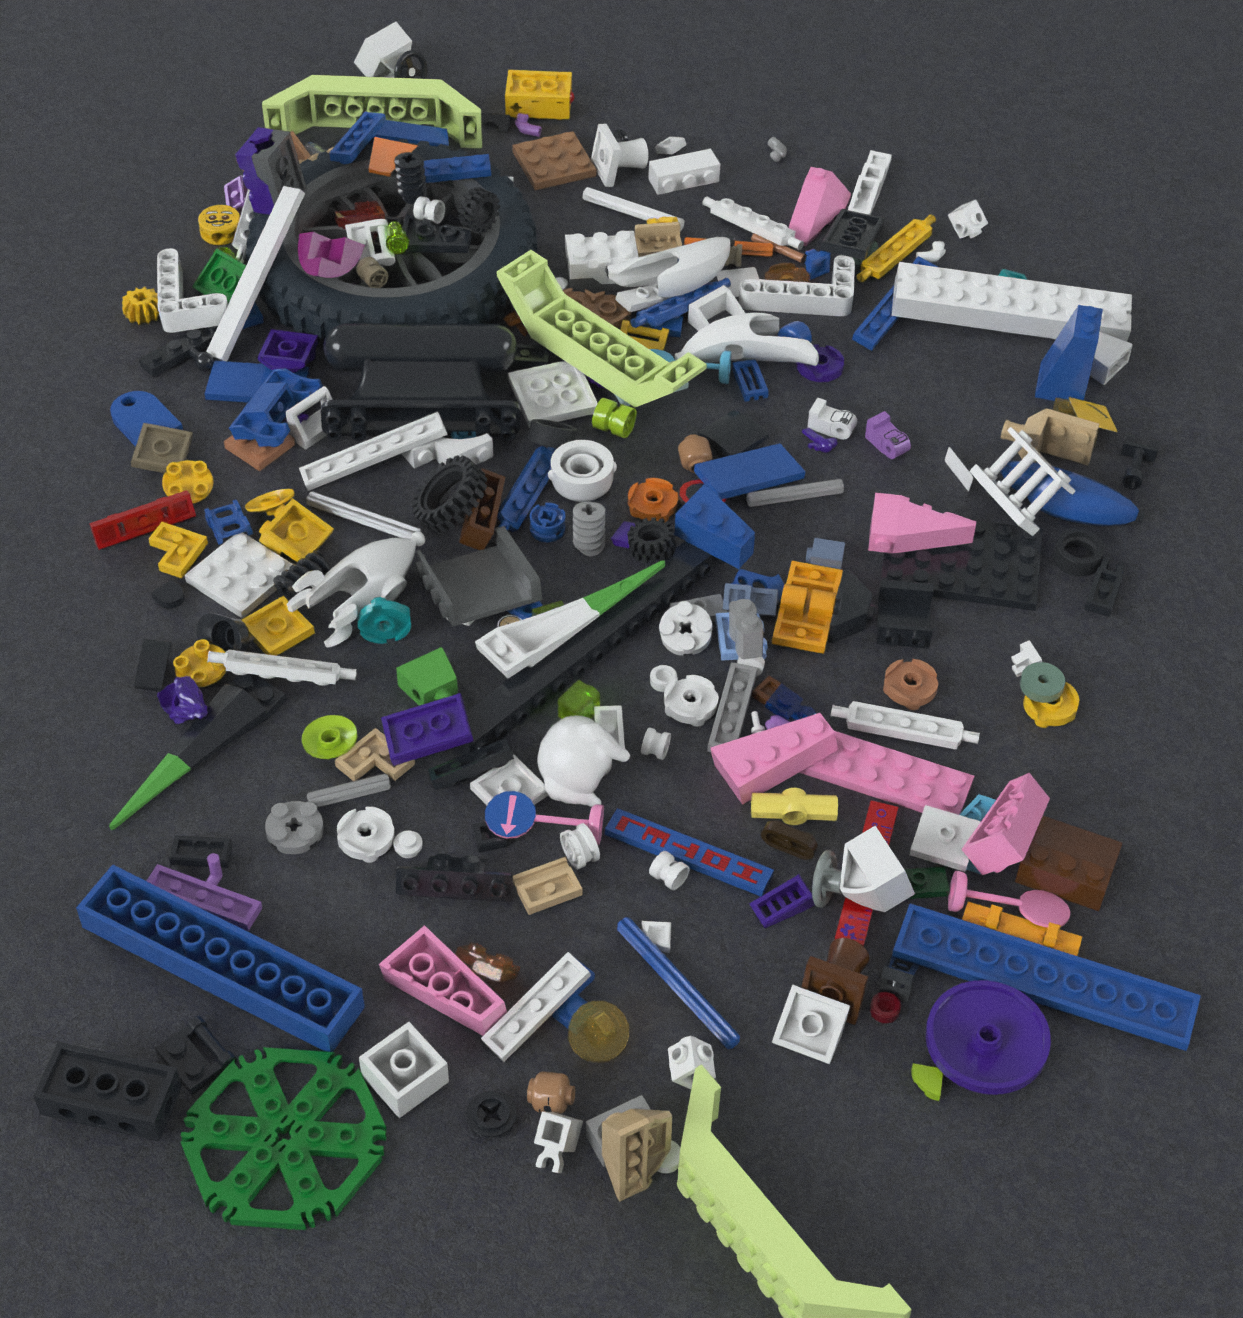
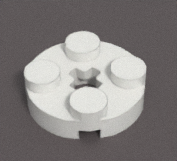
M682 601L668 609L661 618L659 631L662 643L670 652L676 655L698 654L709 645L712 639L713 626L710 616L698 605ZM682 625H691L692 633H680Z
M686 675V679L679 681L676 678L666 686L664 691L665 713L679 722L696 727L702 726L706 720L715 714L718 708V693L714 690L712 682L704 677ZM692 696L695 697L696 700L695 702H688L687 700H685V698L690 699Z
M365 807L366 810L356 812V809L347 812L337 825L338 845L345 854L352 858L363 860L367 863L375 862L379 856L385 854L393 845L395 830L392 819L385 811L376 807ZM371 830L370 836L363 837L360 834L361 831L367 832Z

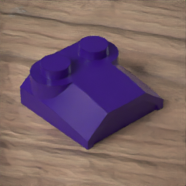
M271 329L258 355V361L270 370L286 368L295 373L316 358L318 335Z

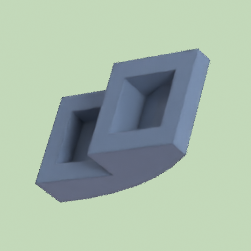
M725 583L723 610L729 611V604L732 601L749 599L755 604L759 615L776 617L778 590Z

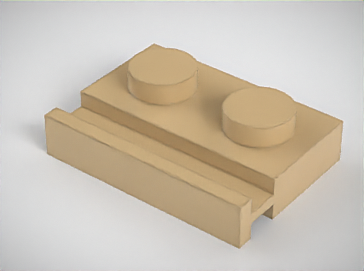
M566 857L513 876V885L516 887L528 915L582 896V887L572 868L569 867Z

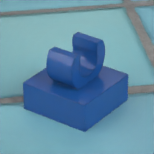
M815 249L805 252L807 255L805 261L806 276L809 279H814L830 272L831 253L822 250L817 252Z

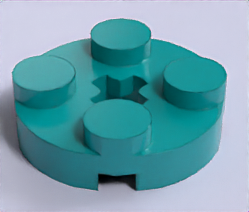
M383 597L373 598L371 604L363 607L358 613L357 623L361 636L370 642L378 644L387 643V639L395 638V641L401 640L411 629L409 607L398 602L386 601Z

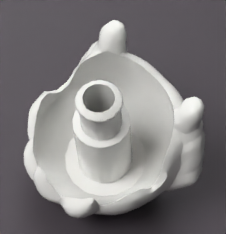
M576 715L561 719L548 730L546 736L541 741L537 763L544 779L545 790L551 799L562 801L566 804H582L593 807L595 804L601 805V800L594 794V791L602 777L606 776L611 770L612 759L626 762L629 760L630 754L626 749L620 747L611 734L603 729L600 724L594 723V720Z

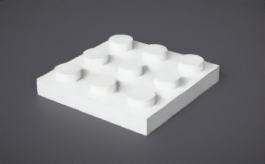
M566 361L508 373L509 383L529 428L532 419L559 422L594 413L597 401L584 373Z
M242 532L233 535L186 573L185 580L188 584L243 619L276 591L273 579L277 575H281L284 570H289L293 564Z

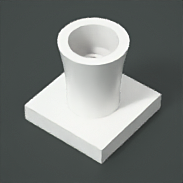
M598 124L591 161L605 187L614 186L618 167L644 169L648 163V147L643 138L617 142L607 124Z

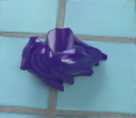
M190 676L176 677L173 683L157 693L161 708L169 714L170 719L175 724L184 723L191 719H202L208 714L203 694Z

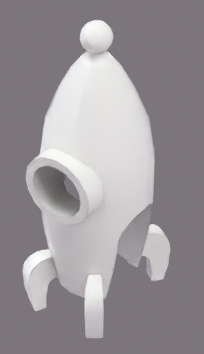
M414 532L410 539L400 537L374 541L353 551L325 575L318 570L305 573L292 586L295 592L299 593L287 603L288 610L294 612L307 604L309 609L337 591L350 593L352 596L334 610V619L328 628H335V631L324 641L326 647L340 644L351 635V622L358 617V613L363 607L371 604L373 598L383 597L386 601H394L402 593L407 585L404 577L412 564L415 546L419 547L425 543L424 534ZM308 586H311V587H312V589H305V590H303L304 588H306V587H308Z

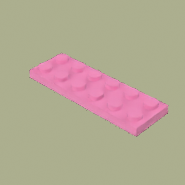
M836 731L834 732L838 750L799 772L923 813L924 807L927 805L960 815L964 808L974 780L973 775Z

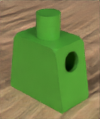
M442 647L396 668L398 686L419 706L458 694L456 675Z

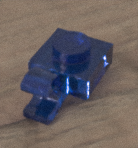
M782 683L764 706L786 720H789L790 717L799 720L817 713L809 706H801L803 698Z

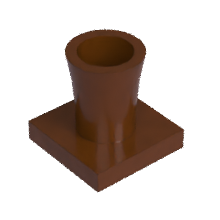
M839 938L834 940L830 944L827 961L812 956L809 957L802 983L803 989L850 1005L846 1022L853 1025L858 1020L868 976L860 974L869 963L867 950L860 943L852 939Z

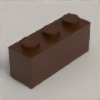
M483 468L481 470L487 478L485 483L487 487L486 490L481 491L484 493L483 498L476 500L480 503L477 508L472 507L470 510L473 513L470 516L465 515L459 543L477 550H484L494 533L505 482V476Z

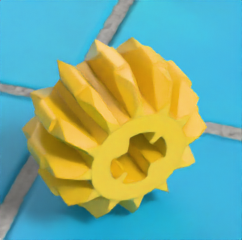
M146 286L142 289L135 287L134 291H127V295L122 297L123 314L125 318L130 320V323L137 322L141 325L143 322L149 324L151 320L156 321L158 316H160L158 311V293L154 289L147 290Z

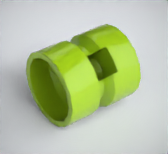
M602 398L594 410L592 426L605 432L610 430L611 434L626 439L634 427L637 411L635 408L623 404L618 407L617 402Z

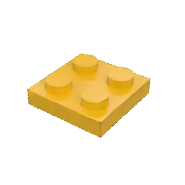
M284 596L241 619L248 627L249 635L255 637L254 643L267 655L277 656L315 634L314 626L298 610L294 612L288 610L287 603L289 601Z

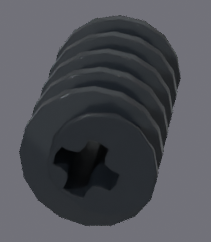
M412 152L397 155L394 163L396 165L398 194L403 197L404 202L407 204H415L418 197H427L424 160L419 154Z
M313 550V553H308L297 564L291 565L289 570L286 569L281 575H277L273 582L280 596H284L290 601L291 597L293 598L299 593L295 592L292 586L300 577L314 570H318L325 575L331 568L325 557L319 551Z

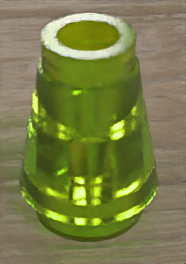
M394 221L387 226L386 247L394 254H401L409 246V239L401 224Z

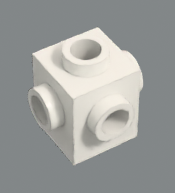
M977 200L965 203L948 214L959 238L966 236L973 238L982 233L981 228L988 224Z
M690 1035L668 1048L669 1068L673 1082L691 1089L695 1068L701 1064L713 1078H716L713 1061L714 1054L710 1044Z

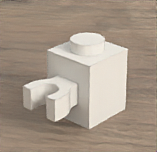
M542 1112L534 1143L545 1146V1149L539 1155L536 1167L545 1168L547 1159L551 1157L554 1160L552 1172L562 1173L564 1166L562 1153L575 1152L583 1121L554 1112Z

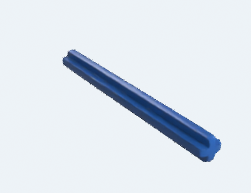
M625 917L619 921L617 930L719 1041L727 1049H732L738 1045L740 1035L632 919Z

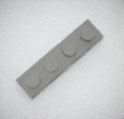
M731 662L710 735L708 752H711V747L740 738L758 667Z

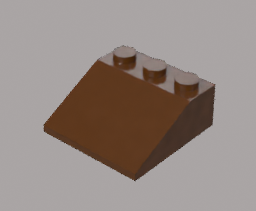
M1042 816L1026 856L1020 862L1015 882L1036 890L1053 893L1061 899L1099 911L1122 842Z

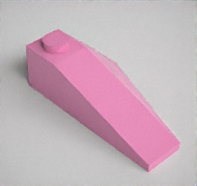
M810 167L789 225V229L796 231L795 238L804 242L803 246H807L821 233L823 227L827 224L830 225L840 210L847 208L851 199V193L832 171Z
M875 493L868 551L901 553L973 542L976 521L950 512L939 513L932 510L930 505L924 503L920 506L909 502L910 498L902 495Z

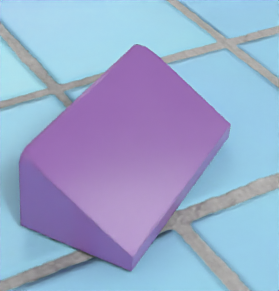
M242 175L224 185L226 205L235 208L240 215L248 191L243 182Z

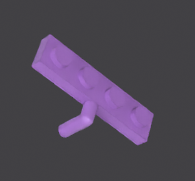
M215 853L207 857L210 875L206 882L158 864L147 879V882L246 931H249L262 910L260 901L217 886L223 874L219 856Z

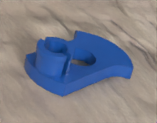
M740 569L731 583L751 585L753 587L754 582H759L766 589H777V605L781 602L784 583L779 574L774 577H768Z

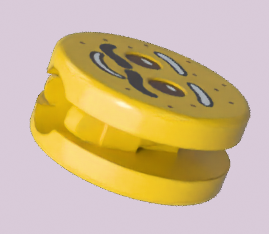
M214 205L204 209L198 217L202 239L213 245L232 243L240 219L239 212L228 205Z

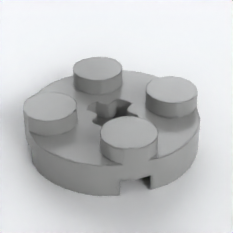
M291 801L277 803L271 808V813L265 822L266 836L269 843H272L277 847L278 851L285 854H300L310 850V845L316 841L318 843L324 831L322 816L318 812L317 806L312 802ZM292 824L301 825L297 827L296 831H291L289 827Z

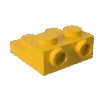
M292 498L287 505L281 504L272 521L267 520L259 530V533H261L259 542L279 556L285 553L298 562L301 558H305L308 553L318 550L332 534L334 528Z

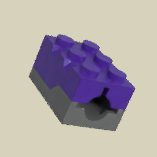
M258 127L235 154L239 168L244 170L243 182L245 187L250 190L249 201L255 213L270 215L283 186L300 189L304 193L307 191L289 131Z

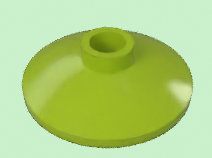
M339 715L323 716L312 721L302 734V744L305 751L311 756L320 759H332L342 756L351 750L357 741V729L354 723L348 718Z

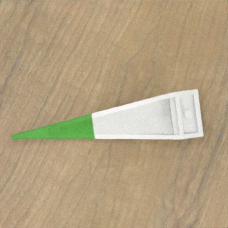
M665 560L659 561L622 581L561 607L497 627L475 641L476 647L507 678H510L526 666L533 667L665 567Z

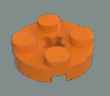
M648 478L645 483L639 485L637 482L632 485L628 492L630 514L640 519L647 518L648 521H651V518H656V521H659L661 518L667 522L669 517L678 508V492L673 490V485L670 482L659 478ZM652 498H657V501H649V500H652Z

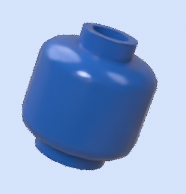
M794 321L785 325L777 334L780 337L808 340L810 343L812 342L810 329L800 321Z

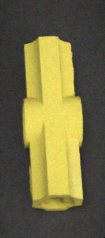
M789 788L784 790L782 794L752 793L751 796L752 818L782 819L784 823L793 826L801 825L806 820L837 821L838 797L836 795H808L800 788Z

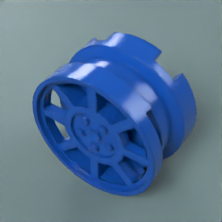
M545 503L544 506L538 504L533 507L530 512L531 535L536 540L547 543L555 542L562 538L565 534V511L558 508V505L554 503Z

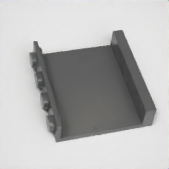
M504 526L495 528L497 546L429 565L426 561L425 554L423 555L420 550L416 551L418 562H414L418 577L422 576L425 589L431 591L434 604H439L442 617H447L452 627L542 600L539 576Z

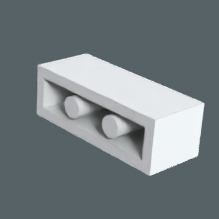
M711 149L649 161V181L657 195L719 182L720 163Z

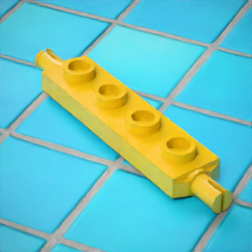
M930 214L924 220L913 219L861 262L860 270L862 271L857 274L858 281L864 282L870 276L880 279L932 235L933 228L931 225L936 222L935 216Z

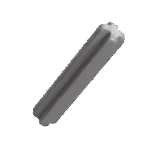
M380 774L307 793V800L314 803L317 807L389 790L390 780L387 774Z

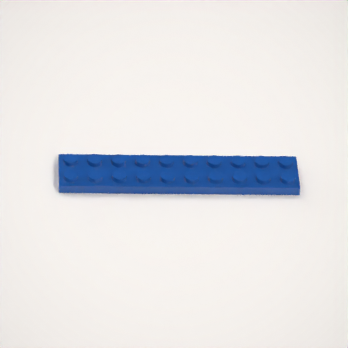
M911 903L906 912L892 954L893 957L967 981L986 980L1003 983L1021 991L1033 1002L1187 1051L1201 997V995Z

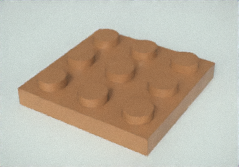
M573 131L512 145L513 154L534 190L596 176L595 166Z

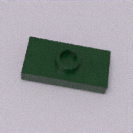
M945 867L904 869L915 893L908 899L949 896L950 890Z

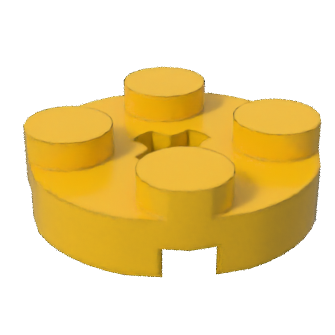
M1065 682L1062 695L1055 700L1056 704L1036 702L1025 695L1023 706L1026 713L1035 720L1037 726L1041 728L1061 726L1075 719L1079 705V696L1074 687Z

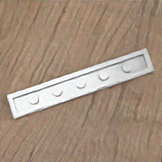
M436 412L300 467L299 470L307 490L310 491L447 435L439 413Z

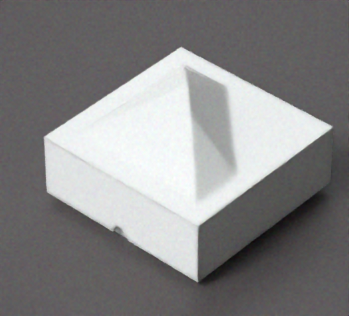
M668 137L657 144L655 148L657 154L672 155L686 146V141L683 137Z

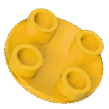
M186 460L171 462L166 467L162 486L167 496L187 490L194 504L202 501L210 494L213 488V476L207 468V464L203 461Z
M205 639L196 641L194 646L187 648L174 659L173 664L176 676H190L198 687L214 684L224 676L226 668L224 664L207 662L209 651L225 653V651L217 645L209 644V641Z

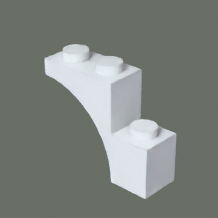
M487 433L468 439L440 437L401 454L414 469L434 459L446 465V459L450 457L454 459V456L457 455L460 457L462 455L466 456L477 465L493 457V439Z

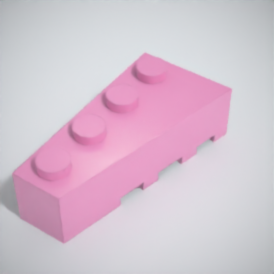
M818 713L711 747L710 750L715 767L743 805L751 800L752 793L768 791L836 752L838 747L834 730L822 714Z
M1030 773L1009 781L961 849L982 876L993 871L999 873L1007 866L1023 861L1050 800Z
M425 925L379 964L386 982L482 1036L507 1013L504 1001Z

